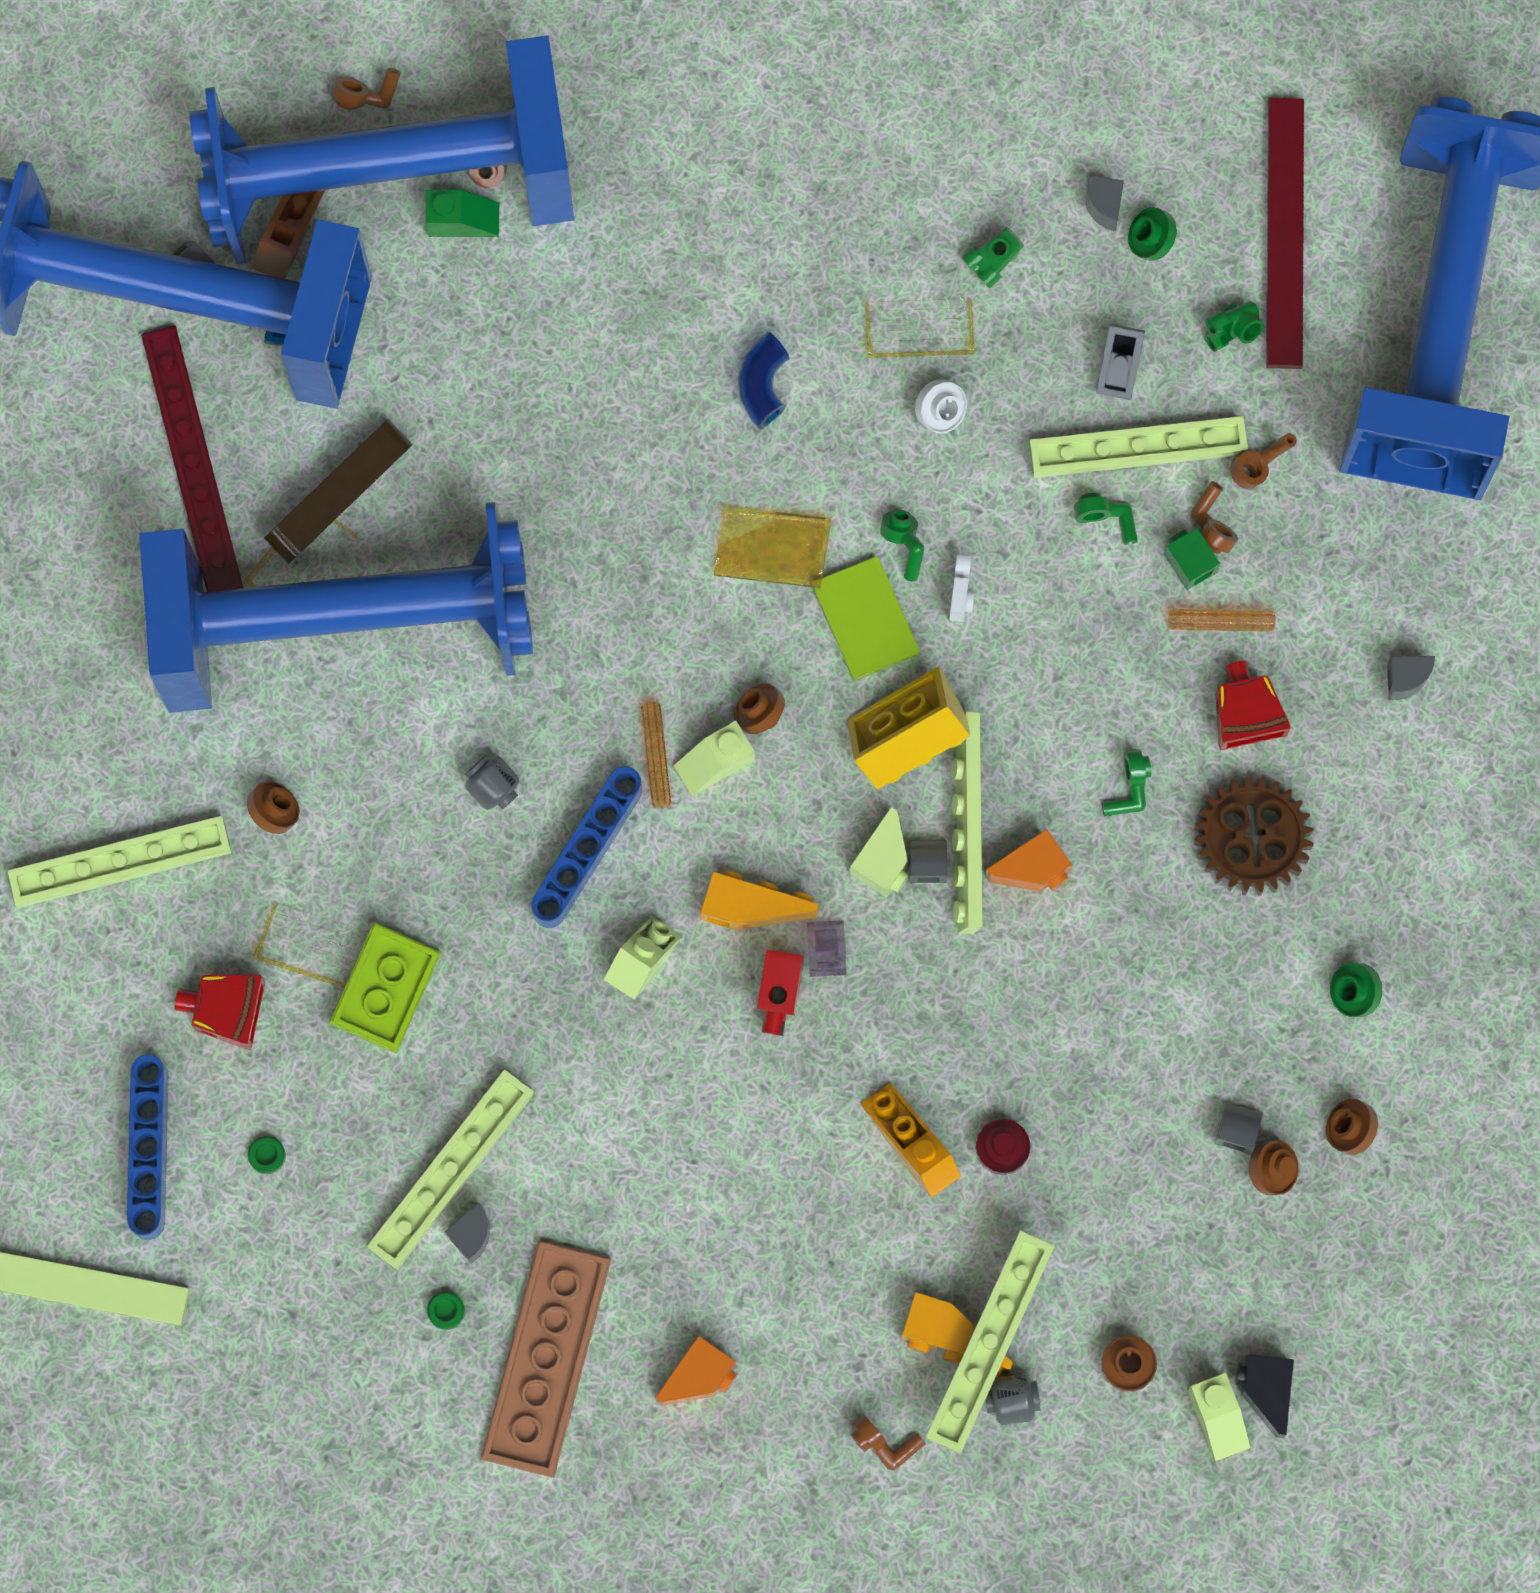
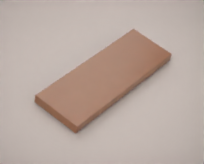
M541 1240L538 1241L481 1460L551 1478L555 1477L611 1258Z

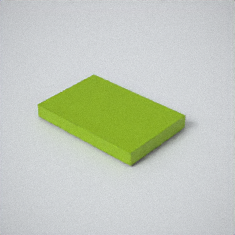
M878 556L811 583L854 682L920 655V649Z
M373 922L328 1024L383 1049L397 1053L441 952Z

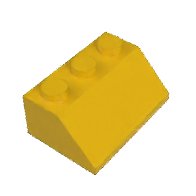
M940 666L847 719L854 761L877 790L887 784L898 781L907 772L929 763L933 757L949 748L960 745L966 738L970 737L966 714Z

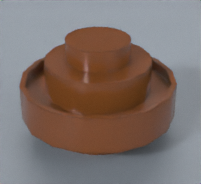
M769 683L756 685L745 692L737 702L734 709V720L748 734L764 732L773 728L778 723L785 707V699L782 693Z
M266 781L258 784L247 798L249 815L261 829L269 833H285L299 819L300 810L297 800L287 788L276 782Z
M1347 1099L1340 1102L1327 1119V1140L1333 1148L1345 1154L1356 1155L1365 1151L1377 1135V1114L1373 1107L1358 1099Z
M1280 1140L1263 1141L1251 1153L1248 1164L1249 1176L1252 1184L1259 1192L1265 1195H1284L1293 1188L1297 1181L1299 1167L1295 1151L1289 1144Z
M1123 1336L1113 1340L1106 1347L1101 1358V1370L1105 1380L1113 1388L1122 1392H1136L1144 1389L1153 1380L1157 1370V1357L1153 1348L1145 1340L1136 1336Z

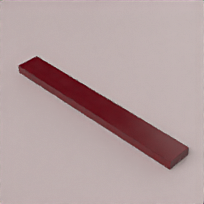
M1269 98L1266 368L1302 369L1304 99Z
M176 325L143 333L141 337L206 590L209 592L244 588Z

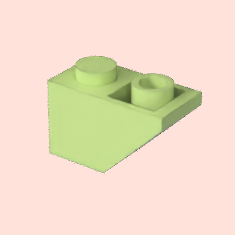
M651 916L619 949L604 980L635 1000L649 985L682 936L673 931L666 923L658 921Z

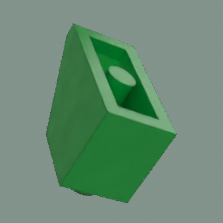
M426 190L425 224L428 237H499L500 203L464 190Z

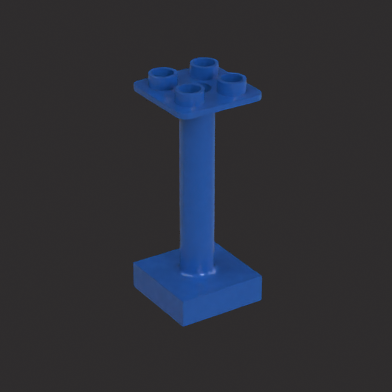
M549 35L506 41L514 104L510 109L247 146L224 118L215 87L205 88L207 109L189 111L195 153L196 155L200 154L204 176L203 178H198L200 205L203 219L208 221L213 247L230 245L236 264L246 263L242 227L256 199L508 164H519L524 169L532 226L575 221Z
M1438 97L1431 101L1430 106H1421L1416 109L1400 156V163L1404 166L1446 174L1405 395L1364 387L1347 431L1339 472L1481 501L1502 459L1510 416L1458 406L1499 184L1531 191L1537 190L1540 187V116L1525 111H1509L1502 115V119H1495L1473 114V106L1462 99Z
M21 161L14 179L0 177V221H2L0 227V325L6 335L15 336L17 334L29 289L36 281L286 335L281 356L295 399L338 409L372 280L359 228L317 219L300 282L51 229L48 222L51 214L50 203L33 164Z
M495 502L486 503L488 533L472 565L209 592H203L201 567L184 529L139 533L150 677L169 713L212 709L208 647L477 620L500 650L506 676L516 675L514 656L533 654L529 611H527L525 590L508 592L507 587L527 584L522 541L520 540L518 520L499 521Z

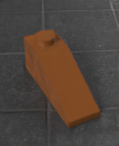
M325 190L281 197L260 239L251 266L252 269L269 276L286 278Z

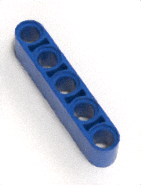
M623 766L611 773L534 895L531 902L532 913L535 921L540 926L554 928L563 922L642 795V782L639 773L634 768ZM628 779L635 783V789L630 793L623 794L616 790V785L622 780ZM603 810H611L617 815L616 819L610 824H602L596 818ZM585 840H590L597 844V849L590 855L581 854L577 848ZM565 871H572L578 875L577 881L570 886L562 885L558 882V878ZM545 902H554L559 906V909L555 915L546 917L539 913L540 906Z
M150 1054L141 1055L135 1059L130 1074L127 1223L131 1231L144 1240L155 1239L163 1232L166 1207L169 1076L168 1070L162 1061L155 1055ZM157 1066L159 1073L155 1080L151 1082L141 1080L142 1071L146 1067ZM149 1102L158 1104V1111L154 1117L150 1119L140 1117V1110L143 1105ZM147 1139L156 1140L157 1148L153 1154L149 1156L140 1155L139 1148L143 1141ZM145 1176H154L156 1178L155 1188L148 1193L139 1192L138 1185L140 1180ZM144 1213H153L155 1215V1224L148 1230H139L137 1226L139 1217Z

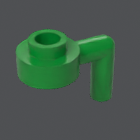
M1100 493L1084 494L1079 498L1080 501L1074 504L1077 522L1089 523L1102 521L1109 517H1119L1124 545H1129V542H1132V544L1138 543L1130 504L1109 503V499L1101 497Z
M894 510L883 516L880 533L887 541L895 544H904L908 548L909 554L904 578L907 581L914 582L918 580L924 553V545L916 537L918 522L909 512Z
M1140 749L1124 752V767L1131 798L1102 802L1104 817L1140 812L1145 809L1144 786L1146 778L1151 777V764L1149 757L1143 756Z

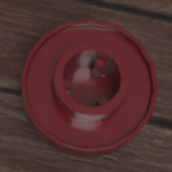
M999 1119L983 1127L978 1134L975 1149L977 1158L985 1169L994 1174L1007 1175L1015 1173L1024 1166L1029 1158L1031 1145L1029 1135L1021 1125L1012 1120Z

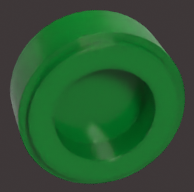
M260 1137L249 1147V1163L255 1171L261 1174H273L280 1170L285 1163V1149L281 1142L274 1137Z
M440 1292L429 1301L427 1315L430 1322L436 1328L451 1330L463 1321L465 1307L460 1297L456 1294Z

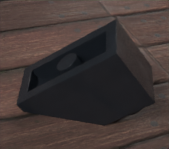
M1248 1354L1245 1358V1363H1238L1236 1385L1243 1386L1242 1396L1276 1438H1284L1287 1435L1294 1359Z

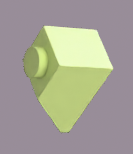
M734 721L704 738L673 766L691 796H694L754 762L755 751L737 721Z
M892 807L850 866V874L886 898L892 890L898 893L909 877V874L905 872L908 860L898 812Z
M1223 1373L1190 1386L1187 1391L1214 1460L1218 1461L1251 1448L1241 1409L1227 1374Z

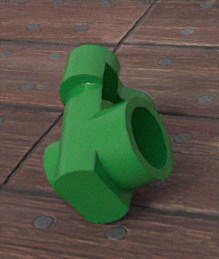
M1005 227L981 247L973 246L962 258L978 275L980 280L988 288H991L1002 278L1000 272L1009 262L1014 261L1018 257L1024 244L1010 228ZM1000 241L1006 245V252L1003 255L996 253V245Z
M1252 301L1242 305L1234 302L1228 305L1223 312L1219 311L1206 318L1205 323L1208 334L1205 335V341L1213 352L1226 347L1236 337L1245 344L1253 342L1259 337L1264 328L1263 322L1259 319V308Z

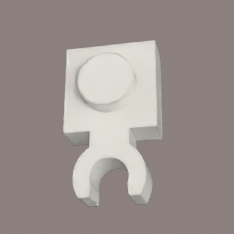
M957 555L949 621L964 622L965 612L972 613L975 591L968 590L972 556Z

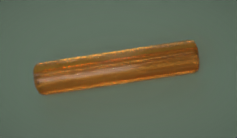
M1171 609L1168 613V627L1171 630L1273 631L1276 625L1275 612L1272 610Z
M648 702L642 704L641 711L651 801L653 808L661 809L670 807L672 804L662 713L659 702Z

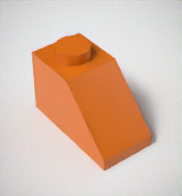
M1046 829L987 868L985 877L990 883L1038 892L1049 887L1051 891H1054L1069 880L1067 874L1071 871L1072 863Z
M698 1336L657 1394L655 1400L664 1406L714 1397L719 1389L726 1393L738 1375L733 1371L736 1361Z

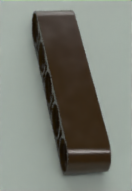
M387 419L277 524L264 539L290 564L413 444Z

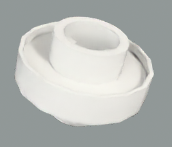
M935 380L928 383L920 391L916 399L915 412L917 420L923 427L935 433H947L954 430L962 422L966 414L967 399L964 391L960 386L948 380Z

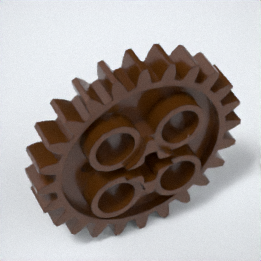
M1246 777L1242 788L1239 787L1235 780H1231L1230 792L1228 793L1224 788L1218 787L1216 793L1219 800L1209 796L1205 803L1210 810L1200 809L1198 816L1205 822L1196 823L1194 826L1195 831L1203 834L1195 838L1194 845L1202 846L1205 849L1198 853L1197 858L1198 860L1209 859L1204 869L1206 873L1215 869L1218 871L1215 883L1221 882L1224 878L1229 880L1228 891H1231L1236 884L1241 885L1242 895L1246 896L1251 886L1255 887L1257 895L1261 896L1264 886L1267 885L1275 893L1278 889L1277 881L1279 880L1288 886L1291 882L1288 872L1299 876L1302 869L1296 862L1307 864L1310 858L1306 853L1302 852V850H1311L1313 847V842L1304 839V837L1312 835L1314 831L1313 827L1303 826L1309 819L1310 814H1299L1298 810L1303 801L1299 800L1291 803L1289 799L1292 790L1289 789L1281 795L1278 793L1279 782L1277 781L1269 789L1266 788L1264 777H1261L1257 786H1253L1251 779ZM1248 805L1254 808L1256 835H1262L1257 843V853L1260 867L1258 868L1253 864V840L1251 837H1245L1248 835L1251 827L1247 810ZM1264 810H1272L1278 815L1279 822L1267 824L1261 819L1260 813ZM1228 813H1235L1242 818L1243 824L1236 828L1230 827L1225 823L1224 816ZM1269 845H1276L1282 850L1283 857L1278 860H1272L1265 854L1264 849ZM1234 848L1241 849L1245 852L1247 860L1243 863H1235L1229 858L1228 851Z

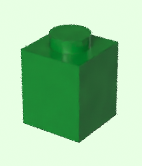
M1198 528L1189 533L1186 530H1182L1167 541L1169 545L1166 546L1164 556L1186 590L1218 573L1221 563Z

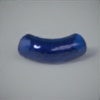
M766 332L746 353L737 378L740 402L751 421L759 430L764 429L779 417L786 407L774 391L773 379L777 370L790 357L782 343L771 332Z

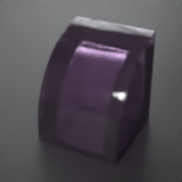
M844 920L807 922L810 977L847 975Z

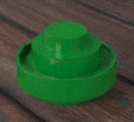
M1155 207L1142 210L1134 218L1129 228L1128 243L1131 251L1138 257L1149 261L1163 258L1171 250L1176 239L1177 228L1173 216L1165 210Z
M1347 963L1339 967L1330 983V996L1333 1005L1340 1013L1348 1017H1365L1373 1013L1379 1006L1382 998V982L1379 974L1373 967L1365 963Z

